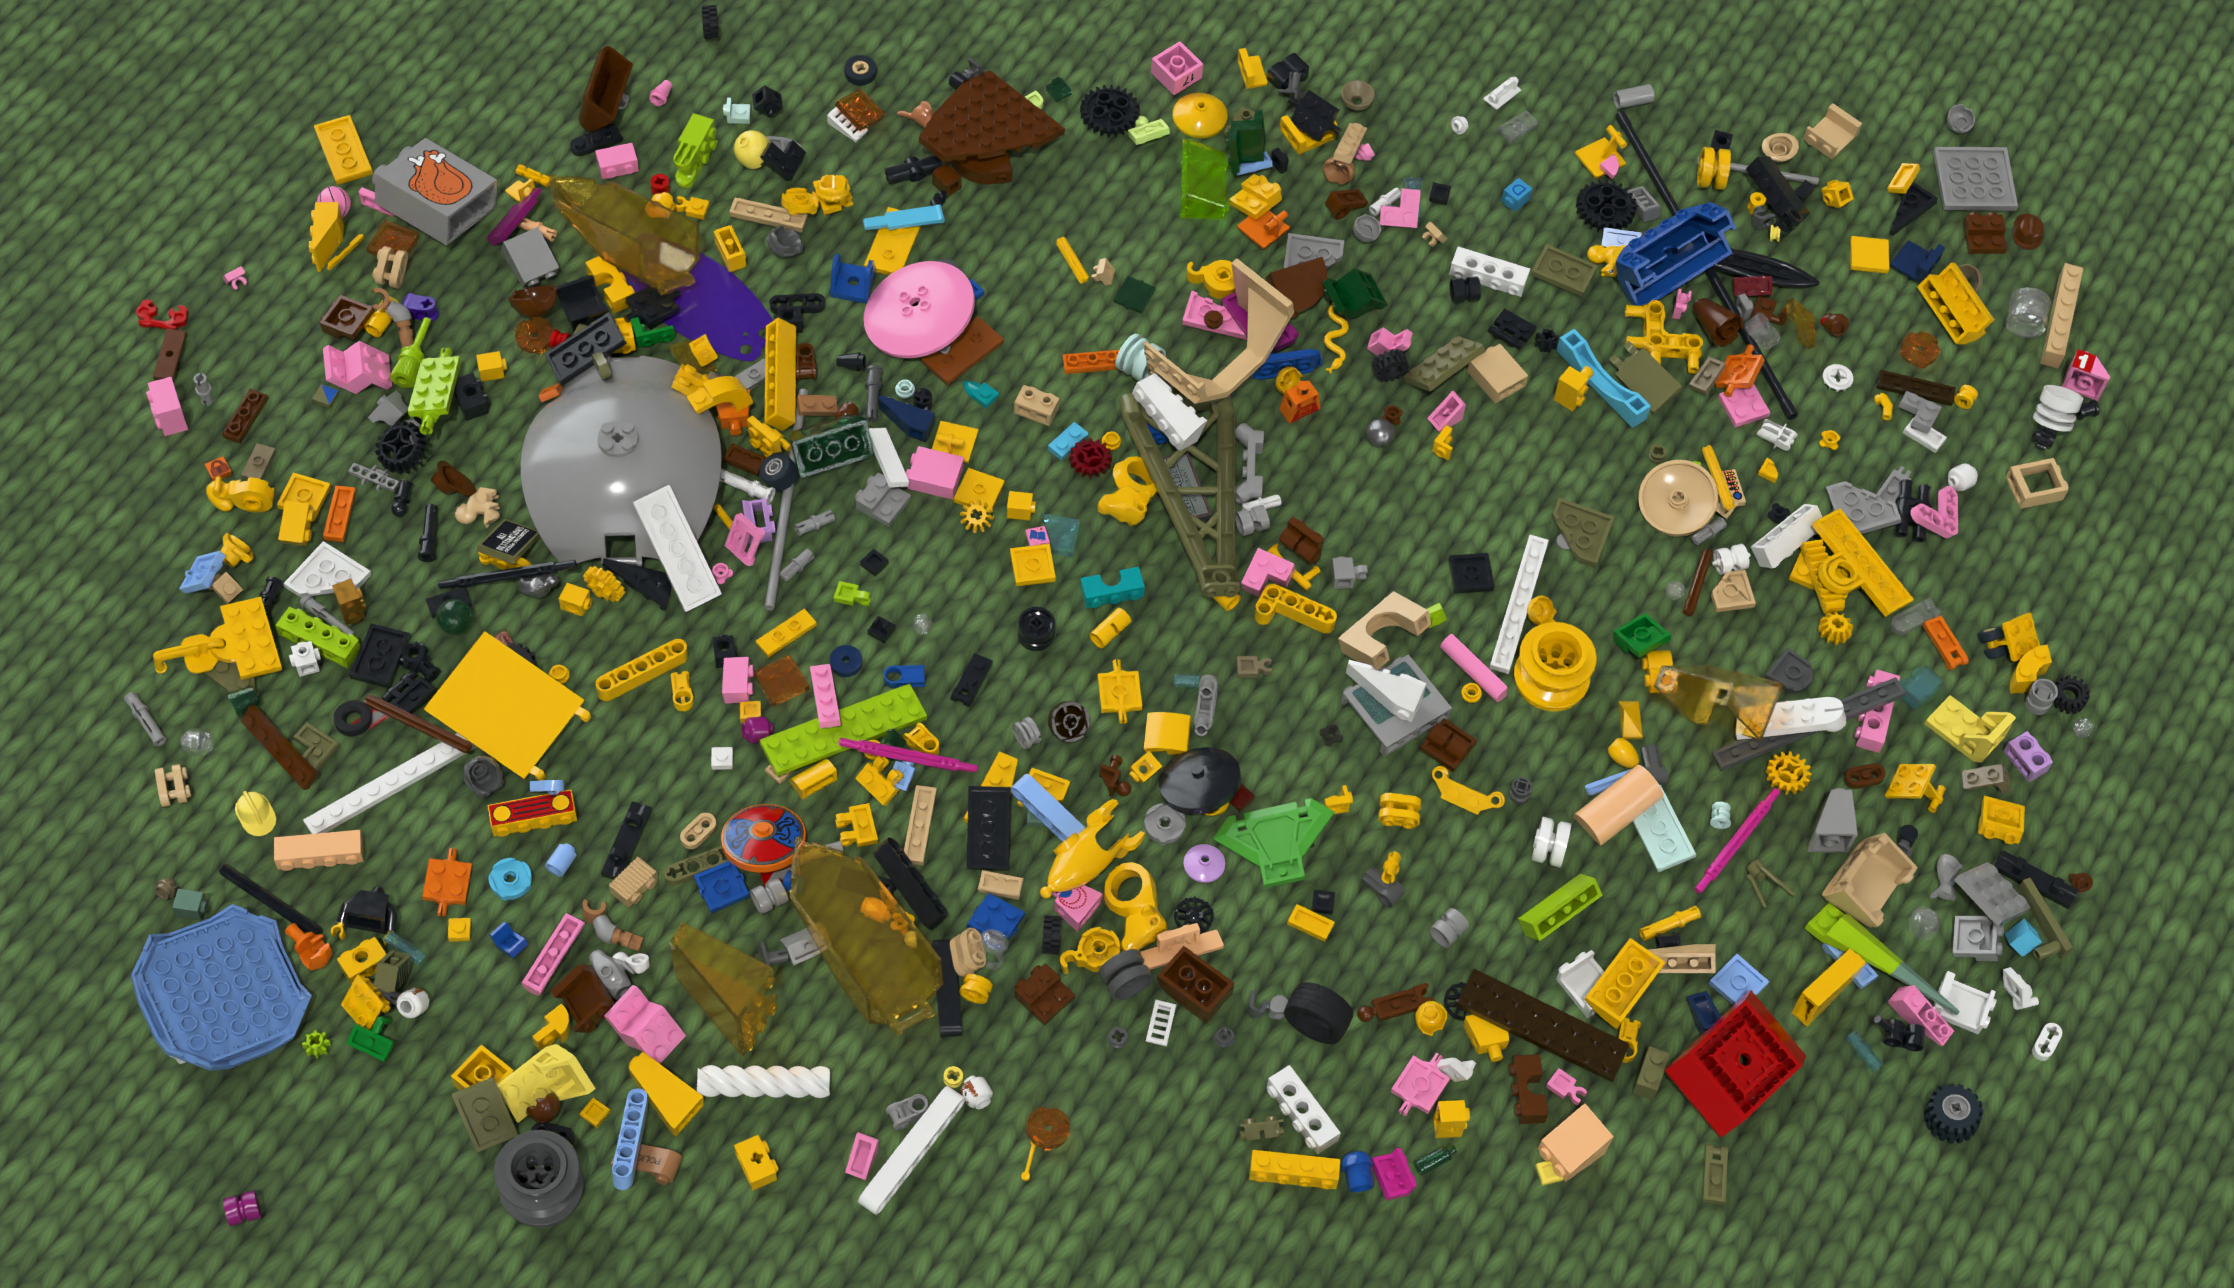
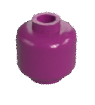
M764 716L748 717L745 723L741 725V734L743 739H746L750 744L760 743V739L773 734V725Z

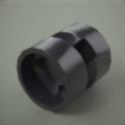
M1478 276L1466 277L1465 280L1462 278L1450 279L1449 290L1452 303L1464 302L1465 299L1468 302L1481 299V285Z

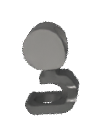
M1252 990L1248 1005V1015L1251 1018L1262 1017L1265 1011L1268 1012L1269 1017L1272 1019H1283L1285 1017L1284 1010L1288 1003L1287 998L1277 995L1270 1002L1263 999L1261 1006L1256 1008L1254 1000L1257 991Z

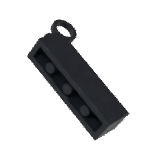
M1770 156L1757 157L1746 168L1751 178L1778 214L1779 218L1776 220V223L1783 232L1789 234L1793 230L1792 226H1798L1810 214Z

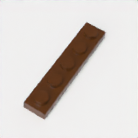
M256 705L249 706L241 723L303 790L310 789L318 774L317 771Z

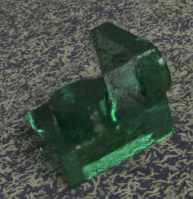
M892 728L888 729L880 744L903 748L906 741ZM887 758L889 761L897 760V759Z

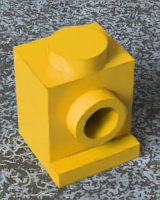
M1148 751L1128 768L1131 771L1129 776L1135 783L1140 782L1143 784L1162 765ZM1145 767L1146 773H1141L1139 768Z

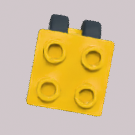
M2025 613L2002 623L2005 638H2002L2003 632L2001 627L1985 629L1978 633L1979 641L1987 643L1988 649L1983 652L1988 659H1996L2007 655L2006 645L2008 646L2012 661L2020 660L2029 650L2040 646L2031 613Z

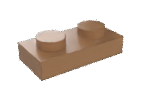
M798 395L796 398L799 416H835L838 410L836 396Z

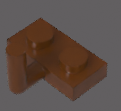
M1759 296L1747 327L1748 329L1765 334L1769 322L1784 325L1790 310L1783 308L1780 317L1773 315L1777 301Z

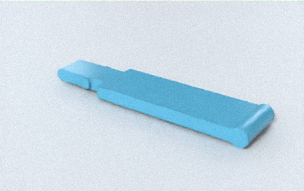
M941 205L885 212V216L863 219L865 230L888 227V230L945 222Z

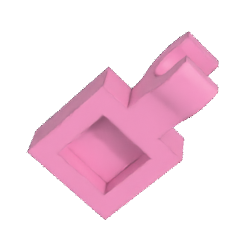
M1678 289L1672 318L1680 320L1681 313L1686 312L1687 303L1691 300L1692 291L1685 294L1681 293L1682 289Z

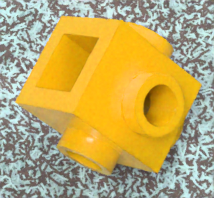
M1832 180L1821 189L1826 206L1840 208L1854 199L1849 182Z

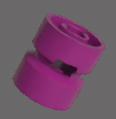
M255 1190L242 1193L240 1198L236 1195L223 1198L224 1210L230 1227L242 1224L244 1219L250 1222L262 1218Z

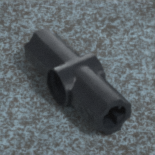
M935 155L922 159L909 157L903 164L885 168L886 180L888 184L908 179L911 182L920 181L924 175L931 174L936 168L943 166L942 160Z

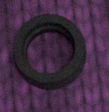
M1303 982L1298 985L1285 1007L1284 1015L1292 1027L1308 1038L1325 1044H1336L1348 1029L1353 1018V1010L1349 1003L1333 990L1316 983Z

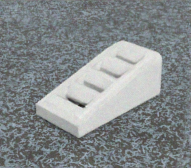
M839 104L827 115V123L854 142H857L868 132V129Z
M1155 1000L1146 1042L1167 1046L1176 1004ZM1157 1010L1169 1011L1170 1015L1157 1013ZM1155 1018L1167 1019L1168 1023L1156 1021ZM1154 1025L1166 1027V1031L1154 1029L1153 1027ZM1152 1033L1164 1035V1040L1151 1037Z

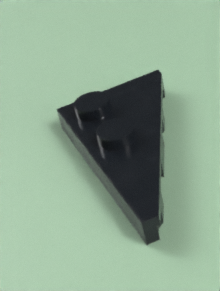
M1912 182L1906 194L1903 195L1889 234L1894 236L1937 204L1938 198Z
M603 558L602 566L613 574L616 573L624 579L623 582L636 592H640L647 600L652 599L660 605L661 610L666 611L671 587L666 572Z

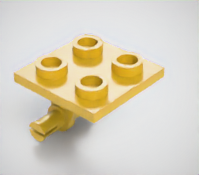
M1612 125L1606 128V131L1611 135L1610 141L1604 137L1575 151V155L1595 179L1606 175L1599 167L1611 155L1617 158L1619 168L1626 165L1625 160L1617 152V147L1619 145L1623 149L1627 146V142L1622 138V134L1619 131L1617 132Z
M940 421L932 450L964 457V462L969 463L978 429Z
M1899 764L1885 797L1921 799L1924 794L1931 800L1927 808L1928 811L1935 813L1938 805L1943 802V794L1946 788L1938 785L1937 790H1935L1929 782L1936 768L1935 764Z

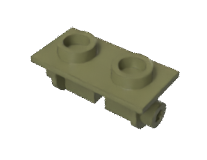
M1277 1115L1265 1116V1121L1256 1122V1118L1243 1119V1123L1238 1124L1240 1127L1243 1126V1130L1239 1132L1240 1139H1245V1141L1261 1139V1130L1264 1131V1138L1280 1137V1135L1284 1134V1128L1279 1126V1122H1283L1284 1119H1278Z

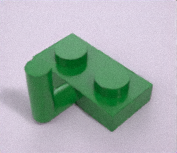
M377 1017L372 1030L360 1024H354L346 1044L379 1060L387 1061L396 1041L381 1035L380 1031L383 1025L392 1023V1017Z

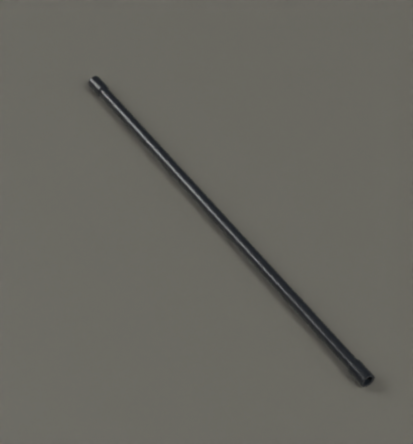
M1625 111L1618 112L1615 115L1616 120L1627 135L1672 216L1676 215V212L1680 209L1633 129L1632 123ZM1710 267L1704 272L1725 308L1740 315L1714 268ZM1744 322L1743 329L1738 330L1746 345L1749 344L1750 346L1751 344L1754 346L1753 355L1763 356L1765 361L1761 371L1788 420L1796 418L1798 412L1791 400L1788 399Z

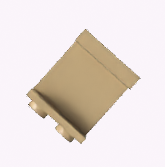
M1835 104L1829 106L1826 116L1814 128L1807 127L1803 140L1833 160L1859 134L1862 123Z

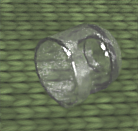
M988 929L981 933V943L985 955L990 953L996 956L999 962H989L986 959L985 966L992 970H999L1004 962L1003 951L1008 949L1009 941L1002 932Z

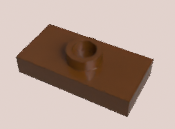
M732 443L723 457V462L759 476L760 466L766 457Z

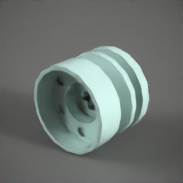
M1133 334L1120 348L1115 364L1117 369L1124 371L1127 375L1132 374V377L1139 382L1149 376L1143 343L1147 341L1165 357L1166 351L1158 345L1150 343L1148 339L1143 338L1141 335Z

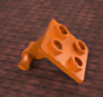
M1268 210L1257 220L1248 216L1237 225V229L1264 250L1290 229L1283 222L1288 217V213L1283 210L1278 215H1275Z

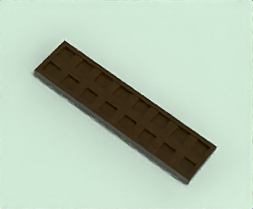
M1473 969L1456 1004V1007L1610 1082L1614 1081L1630 1046L1629 1043L1476 969Z

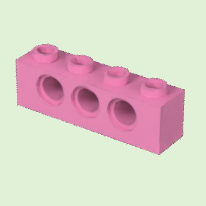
M1876 669L1874 676H1869L1866 687L1870 688L1895 677L1899 681L1900 676ZM1894 702L1876 708L1879 712L1872 710L1859 715L1858 721H1861V725L1857 726L1854 738H1857V747L1880 753L1885 742Z

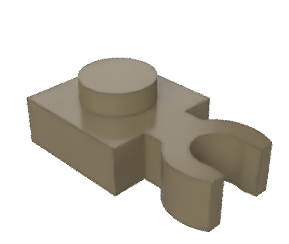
M1237 656V678H1258V673L1271 675L1272 668H1265L1264 666L1271 665L1272 660L1265 658L1257 661V656Z

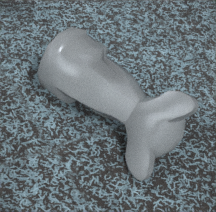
M1944 854L1939 857L1937 873L1941 885L1931 893V899L1939 897L1942 900H1955L1954 879L1957 877L1958 871L1963 869V866L1954 856Z

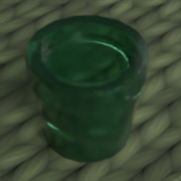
M253 686L228 692L229 699L238 717L243 716L249 706L256 705L257 707L261 704Z

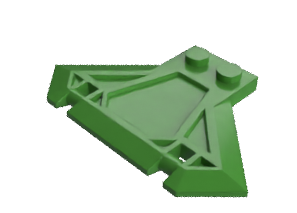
M1311 798L1305 800L1306 806L1297 807V802L1244 813L1245 819L1238 821L1236 815H1233L1226 819L1213 837V840L1260 867L1265 888L1306 880L1302 858L1335 812ZM1308 814L1307 817H1302V818H1300V816H1299V815ZM1240 828H1247V830L1239 831Z

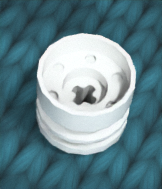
M2044 386L2040 396L2042 403L2037 405V411L2034 412L2033 419L2050 429L2071 431L2074 426L2073 422L2076 421L2074 413L2079 412L2083 397L2075 391L2061 386Z

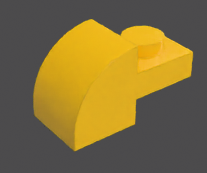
M562 1004L544 1017L546 1026L532 1036L534 1045L539 1050L551 1046L556 1038L562 1043L568 1038L571 1024L568 1012Z

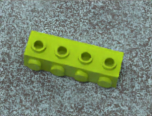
M288 607L276 624L279 636L296 644L311 641L313 648H318L320 656L347 669L354 662L361 648L359 639L352 634L347 635L341 632L338 627L329 626L317 617L312 618L301 609Z
M1580 873L1519 917L1518 920L1525 936L1541 941L1603 895L1595 878Z

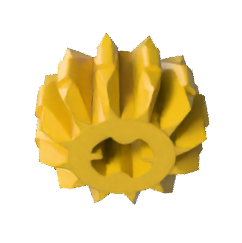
M977 499L976 505L970 500V508L967 505H963V509L967 512H960V516L965 517L961 520V523L967 524L966 530H970L973 526V533H977L978 527H980L981 532H985L983 525L990 528L991 524L987 520H994V516L988 515L993 512V509H986L988 507L987 502L980 506V499ZM977 512L982 514V516H980L979 520H976V518H972L974 517L973 513Z
M1837 611L1833 612V614L1828 612L1825 617L1821 618L1818 632L1821 633V638L1827 639V644L1832 641L1836 646L1838 642L1844 644L1846 640L1850 639L1853 625L1850 624V618H1844V613L1838 615Z

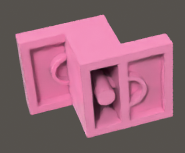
M358 341L344 352L330 345L323 348L326 381L355 394L372 383L386 390L392 387L389 354L361 341Z
M634 985L604 1015L605 1019L627 1046L645 1052L659 1064L686 1036L663 1006L649 1002L640 989Z

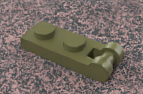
M1705 1144L1702 1202L1724 1205L1726 1202L1728 1147L1721 1146L1716 1148L1711 1144ZM1712 1156H1717L1720 1160L1712 1159Z

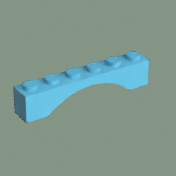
M1575 329L1560 337L1556 351L1575 370L1581 372L1584 366H1588L1593 370L1594 375L1590 377L1588 384L1632 428L1647 419L1651 405L1639 393L1626 389L1617 383L1602 368L1587 341Z

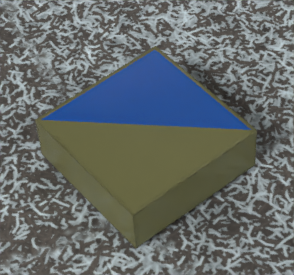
M321 384L312 401L315 404L331 409L340 395L339 390Z

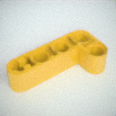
M1269 584L1265 587L1256 603L1254 613L1255 621L1261 625L1270 623L1275 613H1279L1325 634L1331 633L1334 630L1337 614L1333 609L1276 584Z

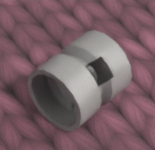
M1263 505L1252 507L1250 511L1245 509L1236 512V526L1241 536L1253 534L1254 530L1260 532L1270 528L1269 517Z
M2048 679L2036 680L2025 697L2024 704L2027 710L2036 715L2047 713L2058 695L2057 686Z
M777 877L766 882L765 887L760 885L750 890L752 901L761 915L773 910V905L779 907L789 902L788 895Z
M1449 908L1441 916V920H1437L1429 928V932L1439 945L1449 948L1457 940V935L1461 936L1469 928V924L1459 911Z

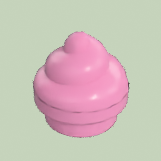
M1369 143L1360 145L1355 156L1356 159L1372 160L1375 154Z

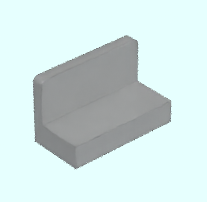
M819 923L780 940L786 948L793 966L832 949L826 929Z

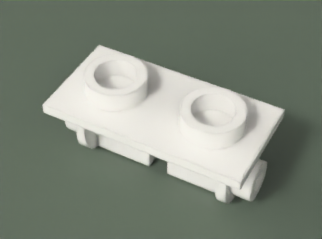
M1510 77L1484 97L1483 100L1494 109H1499L1521 92V89L1517 87L1518 79Z

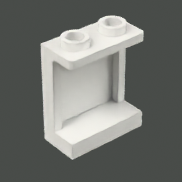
M1592 950L1588 953H1580L1575 958V961L1570 964L1568 962L1563 964L1558 969L1559 973L1556 978L1587 1019L1596 1012L1586 1002L1585 997L1604 973L1594 960L1593 956L1595 953Z
M1947 971L1938 992L1960 1012L1958 1015H1955L1935 1001L1933 1007L1946 1022L1979 1034L1982 1028L1986 1029L1991 1017L1988 1016L1989 1010L1993 1011L1997 999H1994L1996 991L1991 990L1987 994L1954 980L1956 974Z

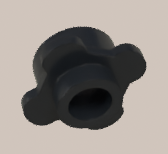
M1775 503L1772 505V510L1768 512L1767 516L1772 522L1780 524L1790 515V510Z

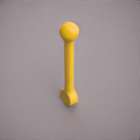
M1032 1138L1030 1141L1031 1149L1025 1172L1021 1174L1023 1181L1030 1179V1166L1035 1147L1039 1144L1037 1138Z

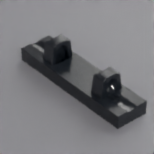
M631 802L601 871L603 877L614 880L630 864L652 813V807Z
M2004 850L2001 852L1994 865L1998 873L2019 884L2023 880L2031 878L2042 896L2066 909L2070 908L2079 891L2078 889L2064 883L2065 880L2058 876L2055 878L2028 864L2027 860L2020 856L2017 858Z

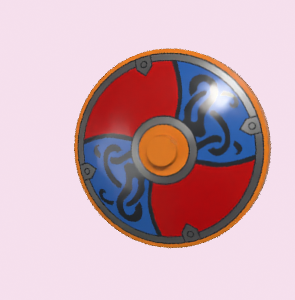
M760 804L744 808L730 817L723 827L721 843L726 858L732 864L746 871L764 873L780 870L793 863L804 850L806 833L802 820L793 811L778 805Z

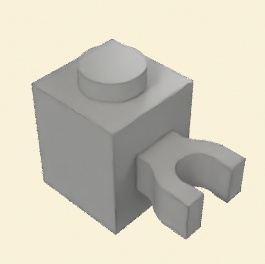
M1341 556L1332 558L1331 576L1333 589L1353 588L1355 578L1360 580L1366 579V574L1368 573L1367 565L1353 567L1352 557L1346 558Z

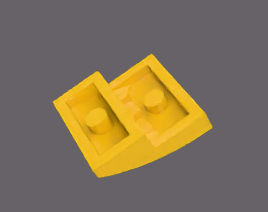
M1167 712L1148 713L1144 750L1146 752L1166 751L1168 755L1187 752L1191 716Z

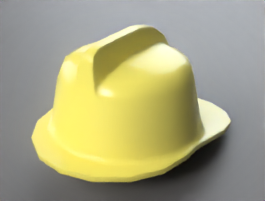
M244 791L236 803L235 811L237 817L247 833L253 836L267 835L276 825L274 810L264 795L257 792Z

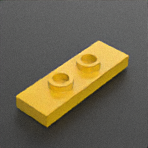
M804 608L757 639L756 645L769 658L816 627L817 622Z

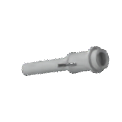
M305 594L300 599L299 604L302 609H307L317 618H323L329 624L338 627L341 632L355 636L353 630L328 613L326 607L314 600L312 595Z

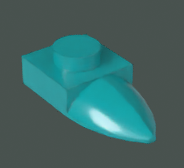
M963 381L966 393L985 409L999 398V392L985 382L980 384L974 381Z

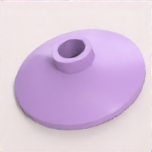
M1200 844L1188 850L1184 857L1183 865L1185 872L1190 878L1197 882L1209 883L1217 880L1223 874L1225 858L1216 847ZM1205 858V859H1208L1209 861H1208V862H1203L1201 859Z

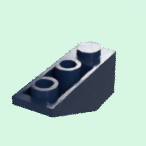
M880 395L879 409L907 436L927 442L935 425V413L927 409L914 407L909 403L896 401L891 397Z

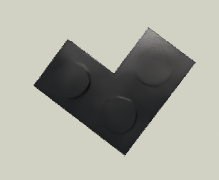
M794 140L787 144L784 151L773 142H770L760 158L785 181H789L805 156L806 151Z

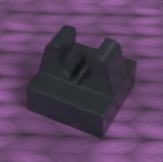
M878 616L867 632L869 636L885 644L896 628L895 624Z

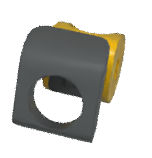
M1755 192L1750 196L1747 209L1753 215L1752 226L1756 229H1764L1773 225L1775 213L1765 215L1766 197L1759 192ZM1771 219L1768 223L1763 224L1764 221Z

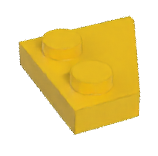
M1031 768L1029 775L1059 803L1064 802L1071 782ZM1018 800L1017 805L1020 806V807L1024 806V805Z

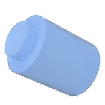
M567 843L559 844L546 862V869L558 877H563L577 856L575 848Z

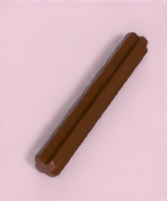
M1704 549L1683 609L1684 615L1693 616L1713 556L1712 550Z

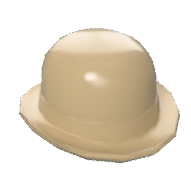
M1788 133L1772 134L1765 138L1762 143V150L1765 155L1770 156L1773 162L1778 163L1793 158L1799 149L1798 140Z

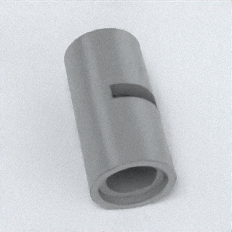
M1650 84L1614 91V104L1617 109L1651 103L1654 101V90Z

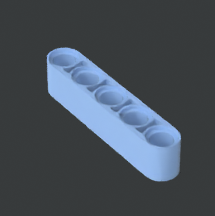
M1029 774L1022 776L1010 788L1012 794L1062 842L1074 832L1078 834L1085 828Z
M640 1088L631 1090L627 1096L612 1167L613 1185L619 1190L629 1189L633 1184L648 1112V1100L646 1091Z

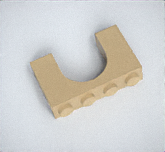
M1393 591L1338 638L1341 652L1357 662L1373 666L1378 671L1390 659L1386 645L1371 637L1373 633L1386 626H1399L1418 636L1431 625L1429 612L1427 609Z

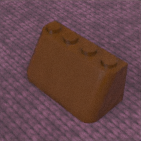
M610 46L599 50L581 103L578 117L579 123L589 133L614 121L633 63Z

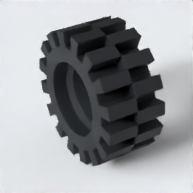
M702 5L704 39L719 38L717 5Z
M1390 349V352L1384 351L1383 355L1380 353L1372 361L1373 370L1380 382L1394 381L1395 378L1400 379L1401 375L1404 376L1405 372L1409 371L1406 356L1399 349L1395 351Z
M2067 675L2066 678L2062 676L2055 683L2058 695L2053 702L2055 703L2054 707L2056 709L2060 707V712L2062 713L2066 710V714H2070L2071 711L2073 714H2076L2077 711H2082L2090 698V689H2087V683L2083 685L2084 680L2080 679L2078 681L2077 676H2074L2073 679H2071V675ZM2070 690L2074 692L2077 699L2067 698L2063 691Z
M1044 915L1042 954L1059 955L1061 916Z

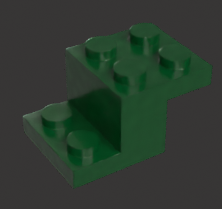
M1255 110L1254 117L1251 120L1231 121V128L1227 129L1228 138H1226V149L1230 152L1228 154V165L1232 166V173H1239L1241 162L1264 161L1266 135L1263 110Z
M1354 268L1337 281L1327 278L1322 282L1325 286L1324 291L1334 303V310L1346 317L1357 319L1372 307L1383 309L1388 306L1372 275Z

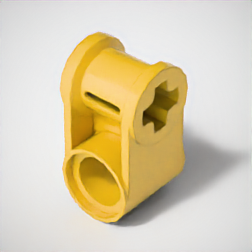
M917 723L916 728L911 732L903 734L905 743L914 751L940 756L938 739L922 723Z

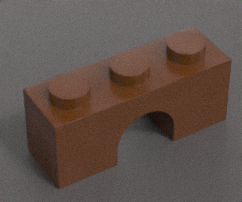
M1540 1054L1514 1055L1512 1063H1509V1076H1513L1514 1082L1511 1084L1512 1096L1516 1097L1514 1114L1515 1117H1518L1519 1124L1545 1123L1548 1117L1546 1095L1533 1094L1527 1088V1085L1530 1083H1539L1543 1075Z

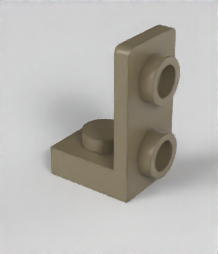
M2003 764L1962 771L1964 790L1995 785L2003 794L2011 792L2010 774Z

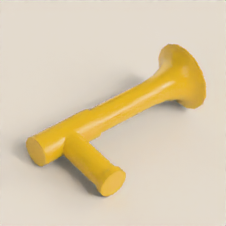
M1278 543L1267 551L1283 558L1278 551ZM1314 566L1303 576L1295 570L1292 578L1307 592L1312 587L1309 580L1321 571L1319 567Z

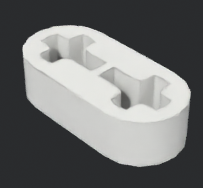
M2048 1023L2040 1032L2032 1048V1054L2037 1060L2046 1061L2053 1054L2062 1037V1029L2059 1025ZM2050 1030L2054 1032L2051 1040L2047 1038ZM2045 1044L2047 1047L2043 1054L2040 1051L2041 1047Z

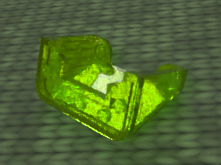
M1182 139L1180 218L1225 220V213L1229 212L1230 201H1226V167H1229L1226 152L1191 139Z

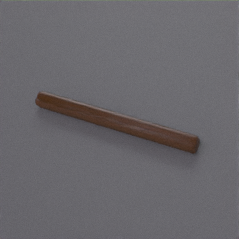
M374 695L366 696L364 701L366 706L463 753L471 751V742Z

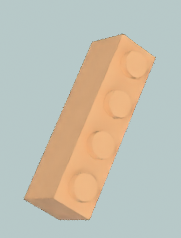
M360 830L274 837V861L278 870L285 871L301 867L310 869L323 865L332 867L336 864L345 863L354 865L358 862H364L363 837Z

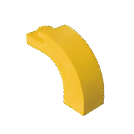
M722 376L708 380L703 383L704 388L687 396L689 404L697 414L723 402H730L736 412L753 404L752 397L742 382L732 376Z

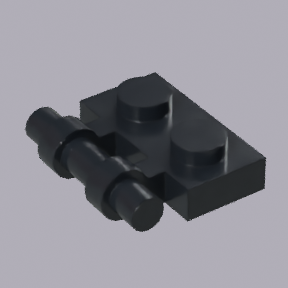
M1504 308L1494 321V326L1490 325L1487 331L1493 334L1494 338H1500L1507 342L1510 347H1516L1521 350L1524 343H1527L1535 333L1537 326Z
M411 670L407 675L401 676L400 681L395 686H390L386 690L387 693L382 696V699L386 702L395 699L391 702L392 705L413 714L436 693V689L421 676L414 681L417 674ZM408 687L403 693H400L402 689Z

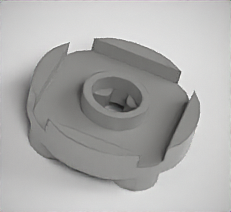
M1164 803L1151 807L1147 811L1144 820V828L1148 837L1162 846L1179 840L1186 827L1184 813L1178 812L1168 805H1164ZM1161 821H1169L1170 823L1168 827H1162Z

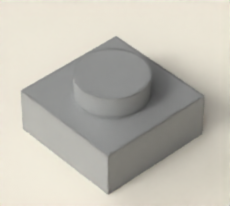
M1745 293L1738 295L1735 306L1743 320L1750 319L1753 303Z

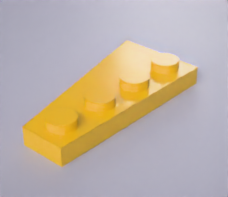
M999 751L981 786L1011 788L1014 783L1018 759ZM968 811L964 816V822L968 823Z

